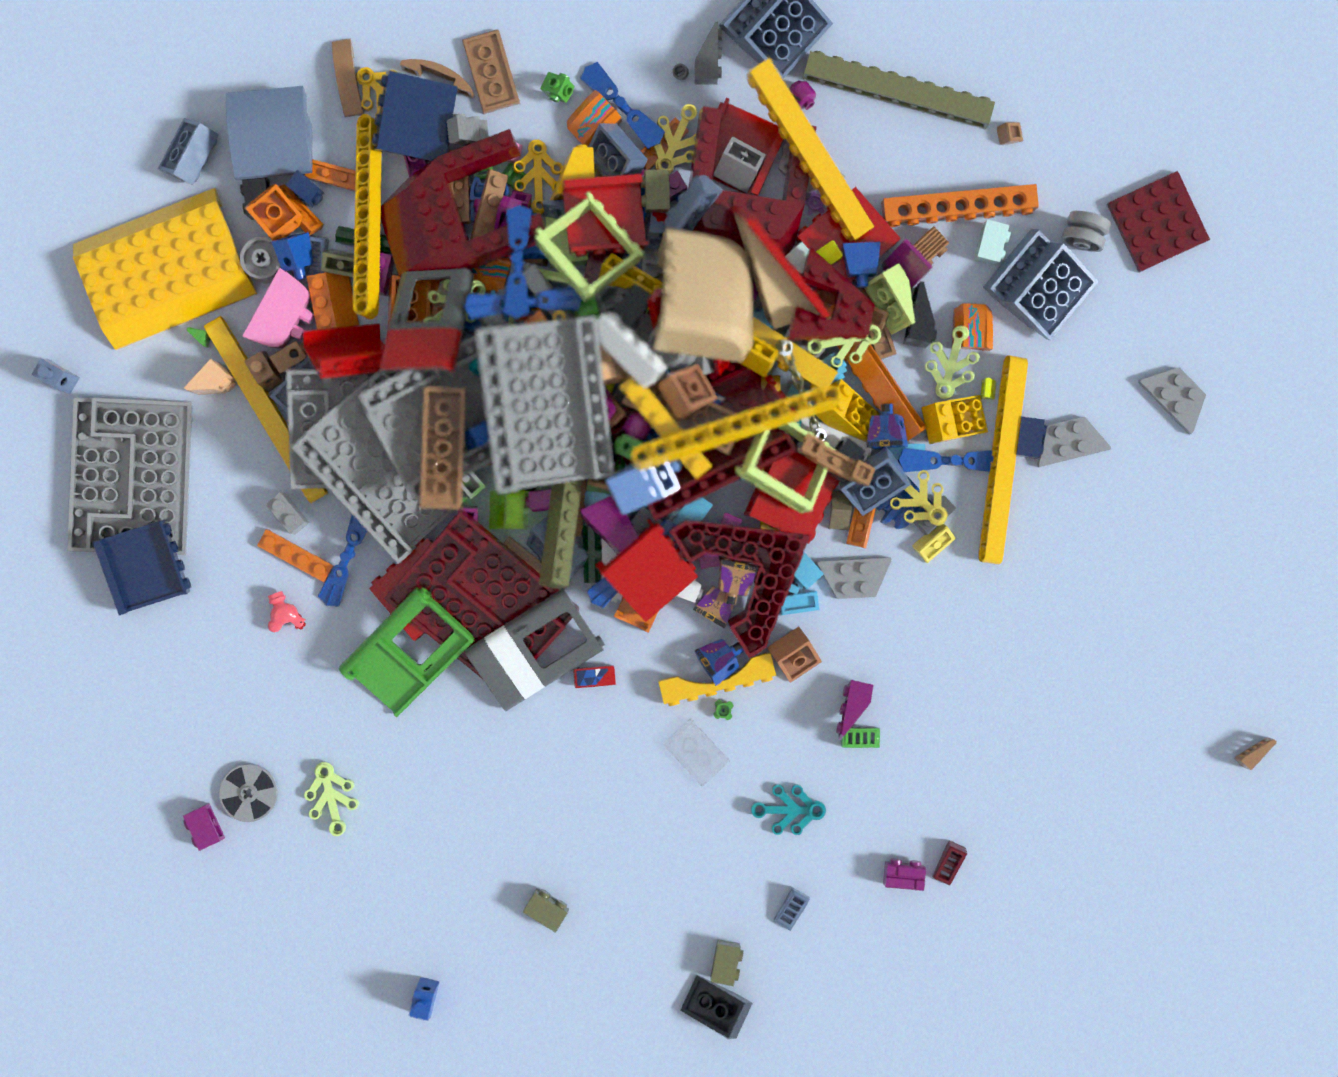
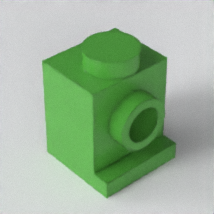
M623 434L622 438L618 437L615 442V452L632 460L633 450L638 446L644 445V443ZM638 456L636 459L639 460L643 456Z

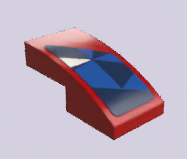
M614 665L573 669L575 688L616 685Z

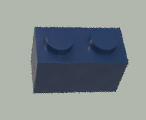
M1021 417L1017 457L1037 459L1043 454L1044 444H1042V436H1045L1047 426L1044 425L1045 419Z

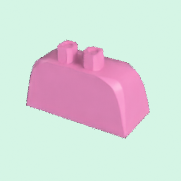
M279 268L243 337L276 349L285 347L291 336L302 339L303 331L305 330L298 327V323L300 320H303L310 324L314 317V314L307 310L311 299L310 292L298 280Z

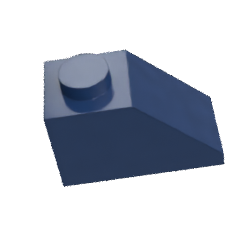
M299 170L285 184L296 196L312 208L314 205H318L323 198L324 192Z

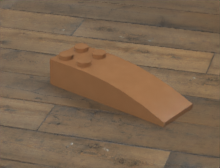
M663 380L647 387L683 432L738 415L711 402L696 412L677 419L658 386ZM625 395L622 403L640 411L631 399ZM737 425L732 426L734 430L741 429V427ZM716 431L713 432V435L720 436L722 433ZM699 437L695 438V440H697V441H699V442H702V441H703L702 438H699ZM737 440L714 447V449L730 456Z
M424 387L420 508L461 509L465 389Z

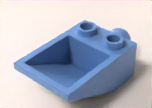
M642 457L639 461L645 460L646 457ZM677 459L646 470H637L631 464L606 479L605 481L621 514H627L664 498L680 488L673 472H678L682 468V461Z

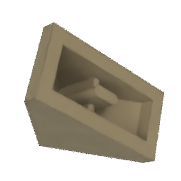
M833 491L831 494L829 529L848 530L852 512L851 501L842 491Z

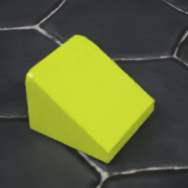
M834 240L816 251L830 265L841 260L843 257Z
M985 378L981 383L980 397L981 399L994 400L996 381L991 378Z

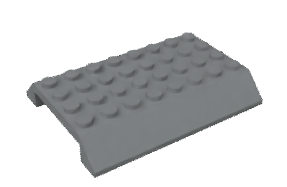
M596 317L476 330L497 493L517 491L519 488L613 476L614 467Z
M476 335L460 344L455 373L452 378L438 377L433 370L405 371L359 395L370 424L400 480L416 502L421 500L424 387L465 389L464 431L487 419V415L484 414L486 405L482 375L477 376L469 370L470 362L475 358H479ZM463 442L462 478L493 461L490 442L469 451Z
M376 372L310 427L292 445V448L399 564L412 552V547L455 509L420 508L421 500L416 502L400 480L365 414L359 397L360 394L391 379L386 372H383V375H378V372ZM473 472L462 478L461 504L468 498L472 499L486 487Z

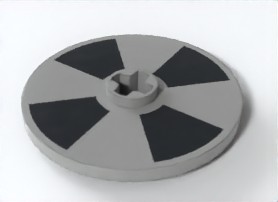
M244 764L233 768L225 775L219 789V797L223 809L229 816L242 822H254L268 815L274 808L278 795L277 785L273 776L265 768L254 764ZM251 789L253 796L246 797L244 790Z

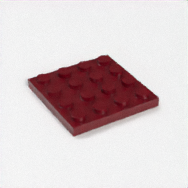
M1178 171L1107 203L1139 273L1210 240Z

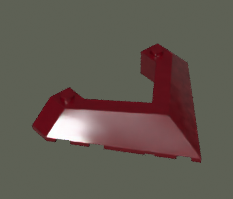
M685 520L670 529V533L689 563L707 553L724 556L733 560L751 562L758 566L744 611L730 618L728 623L748 658L766 649L769 637L775 627L781 607H783L795 572L799 567L803 552L811 535Z

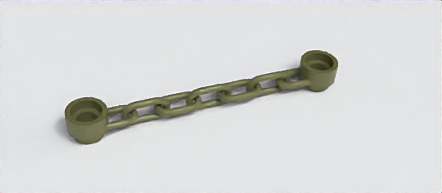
M781 339L776 343L775 348L779 351V355H783L785 363L789 366L793 384L799 394L806 393L801 374L795 366V358L792 353L793 345L791 342ZM790 354L792 360H787L786 355ZM796 377H799V380H800L801 384H800V383H798V384L796 383V381H795V378H796ZM814 415L812 418L811 416L808 417L810 432L817 438L820 433V439L825 441L826 433L821 429L818 420ZM812 424H816L818 428H813Z

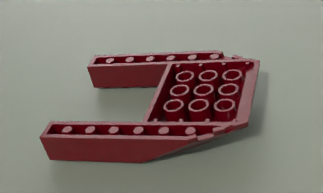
M703 106L699 111L689 184L695 176L706 175L712 180L722 109ZM812 126V128L816 132L817 126ZM789 151L782 200L723 190L692 232L705 233L732 240L745 250L735 215L729 208L735 205L741 206L756 218L766 235L777 244L783 255L786 256L796 242L805 206L809 175L801 169L798 157Z
M510 129L436 157L410 176L381 205V222L399 277L404 272L461 268L472 270L514 253V249L509 244L508 225L476 238L468 239L450 186L451 182L521 156ZM540 213L531 216L528 241L524 249L536 245L535 236L538 235L536 232L538 228L542 231L546 229L545 222ZM517 240L515 244L520 245L522 240Z

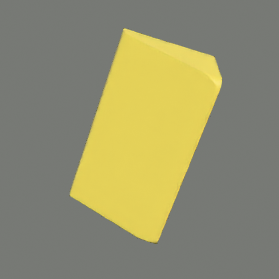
M942 524L938 525L929 535H923L912 547L926 563H929L956 538L949 528Z

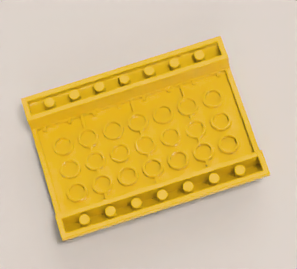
M216 188L73 244V260L101 330L115 350L257 294L251 277L243 270L240 264V256L220 208L223 205Z

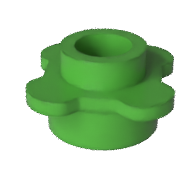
M717 700L715 702L716 710L713 713L716 719L725 718L730 720L732 718L731 709L734 707L731 701L726 703Z

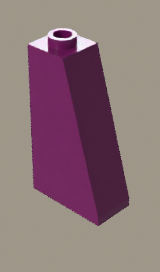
M612 495L580 510L582 519L617 554L638 538L627 514H621Z

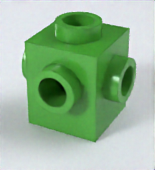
M548 72L540 89L553 102L559 103V101L567 103L575 86L569 81L570 78L567 75Z

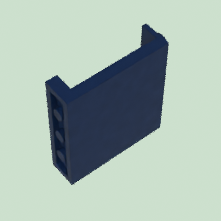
M387 71L381 78L383 93L378 98L380 113L376 114L375 117L377 132L372 137L374 150L432 161L436 157L446 154L449 144L448 124L446 122L453 118L458 86L395 71Z
M165 519L93 542L119 615L176 596L186 595L190 592V580L188 577L185 578L183 570H185L182 559L178 558L176 552H179L176 541H172L170 536L172 529Z

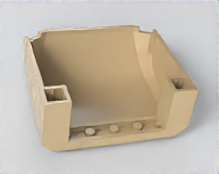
M666 228L658 249L657 267L664 268L663 311L655 331L654 350L743 362L753 345V271L748 253L738 244L726 238Z

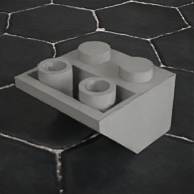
M732 136L713 176L747 194L765 161L766 154Z

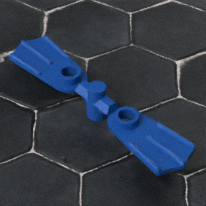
M598 62L586 66L580 79L593 90L598 91L606 100H612L618 109L624 112L627 116L628 124L647 149L660 144L665 131L640 110H633L627 104L624 97L617 95V86ZM609 90H613L612 94L607 95ZM634 117H639L638 121H633Z
M521 205L507 209L509 244L514 249V254L511 256L513 273L508 278L503 313L514 318L529 313L526 278L522 274V249L527 245L532 210ZM517 240H522L520 245L515 244ZM516 279H520L521 282L519 284H514Z
M572 286L542 291L537 294L536 298L528 297V306L537 305L543 310H579L582 298ZM468 294L464 308L468 312L470 319L502 314L504 308L499 303L501 300H505L506 295ZM542 297L548 298L547 304L541 302Z
M903 448L898 461L904 472L932 470L939 468L941 465L956 466L963 464L970 470L990 472L994 456H992V450L969 452L964 457H960L958 455L941 456L933 451ZM932 457L935 458L934 464L930 461ZM969 458H972V460H973V463H972V464H969V462H968V459H969Z
M353 514L351 515L346 533L348 543L345 550L340 554L341 560L338 565L332 568L318 595L326 606H340L349 575L347 565L349 560L355 557L354 546L361 544L368 532ZM352 534L356 535L355 541L351 538ZM337 570L342 572V576L337 575Z
M665 519L660 524L664 530L662 534L664 537L668 535L676 542L669 530L677 526V524ZM604 577L589 588L587 593L591 603L604 608L618 591Z

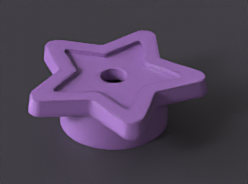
M815 191L812 192L810 198L805 200V205L808 206V214L811 215L816 211L824 213L820 195H817Z

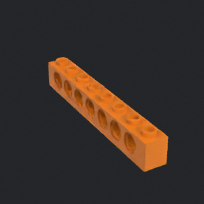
M1037 184L883 198L881 207L884 220L890 227H898L902 223H908V226H913L924 221L927 224H934L938 220L954 222L957 221V218L974 220L977 216H984L985 219H988L998 214H1002L1003 217H1009L1019 212L1022 215L1033 214V211L1039 207ZM1013 198H1018L1021 205L1014 204ZM994 199L1000 200L1002 207L995 206ZM980 201L983 205V208L978 209L975 206L974 202ZM955 203H961L964 206V210H958ZM936 205H943L945 212H939ZM917 207H924L926 214H920ZM904 208L907 211V215H900L898 209Z

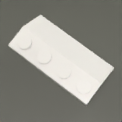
M609 312L600 316L596 322L598 342L644 388L665 378L667 367L663 364L662 359L654 355L648 349V345L640 341L635 336L634 331L621 322L618 315Z

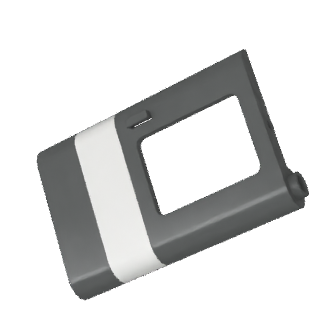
M562 588L465 649V653L505 711H508L604 650L602 646L605 644L599 635L596 637L592 633L568 594ZM564 612H569L586 637V641L546 667H541L523 639Z

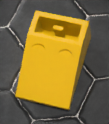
M842 379L831 383L830 385L837 387L840 392L837 406L834 409L816 414V416L827 426L867 442L871 416L880 415V413ZM830 395L825 396L827 399H834V397Z
M980 395L937 402L921 407L924 423L927 427L926 432L929 445L988 432Z

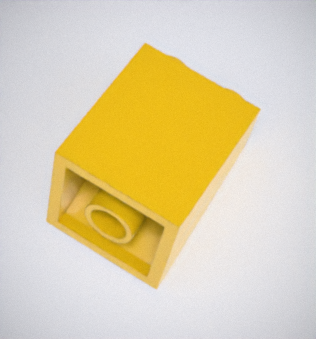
M576 145L565 160L550 200H563L562 182L564 180L595 177L593 147Z

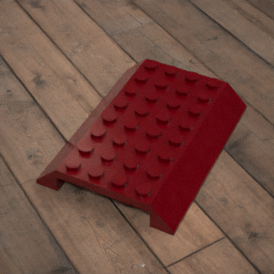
M729 360L727 369H724L720 376L716 375L715 365L713 373L704 374L712 390L726 398L717 405L727 410L741 414L770 404L753 370L737 361ZM627 407L624 409L627 415L614 427H610L608 424L615 442L618 437L622 438L623 434L626 433L623 430V426L631 413L638 414L639 411ZM756 419L751 420L753 424L760 423ZM778 427L770 429L754 467L760 470L796 452L797 449L790 435ZM756 434L737 440L730 456L714 448L701 451L711 464V467L697 479L682 462V468L678 472H673L680 488L664 498L647 505L655 521L741 479L735 470L736 467L742 468ZM623 457L627 467L633 464L632 460Z

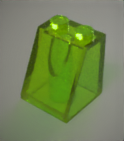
M497 490L490 491L489 529L528 530V508L526 505L528 492L526 490L497 493Z

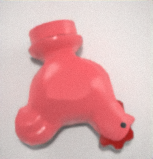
M282 591L268 596L269 604L274 606L270 614L271 621L268 622V629L275 633L284 624L291 622L295 629L302 630L306 625L305 618H302L293 604L284 602L286 596Z

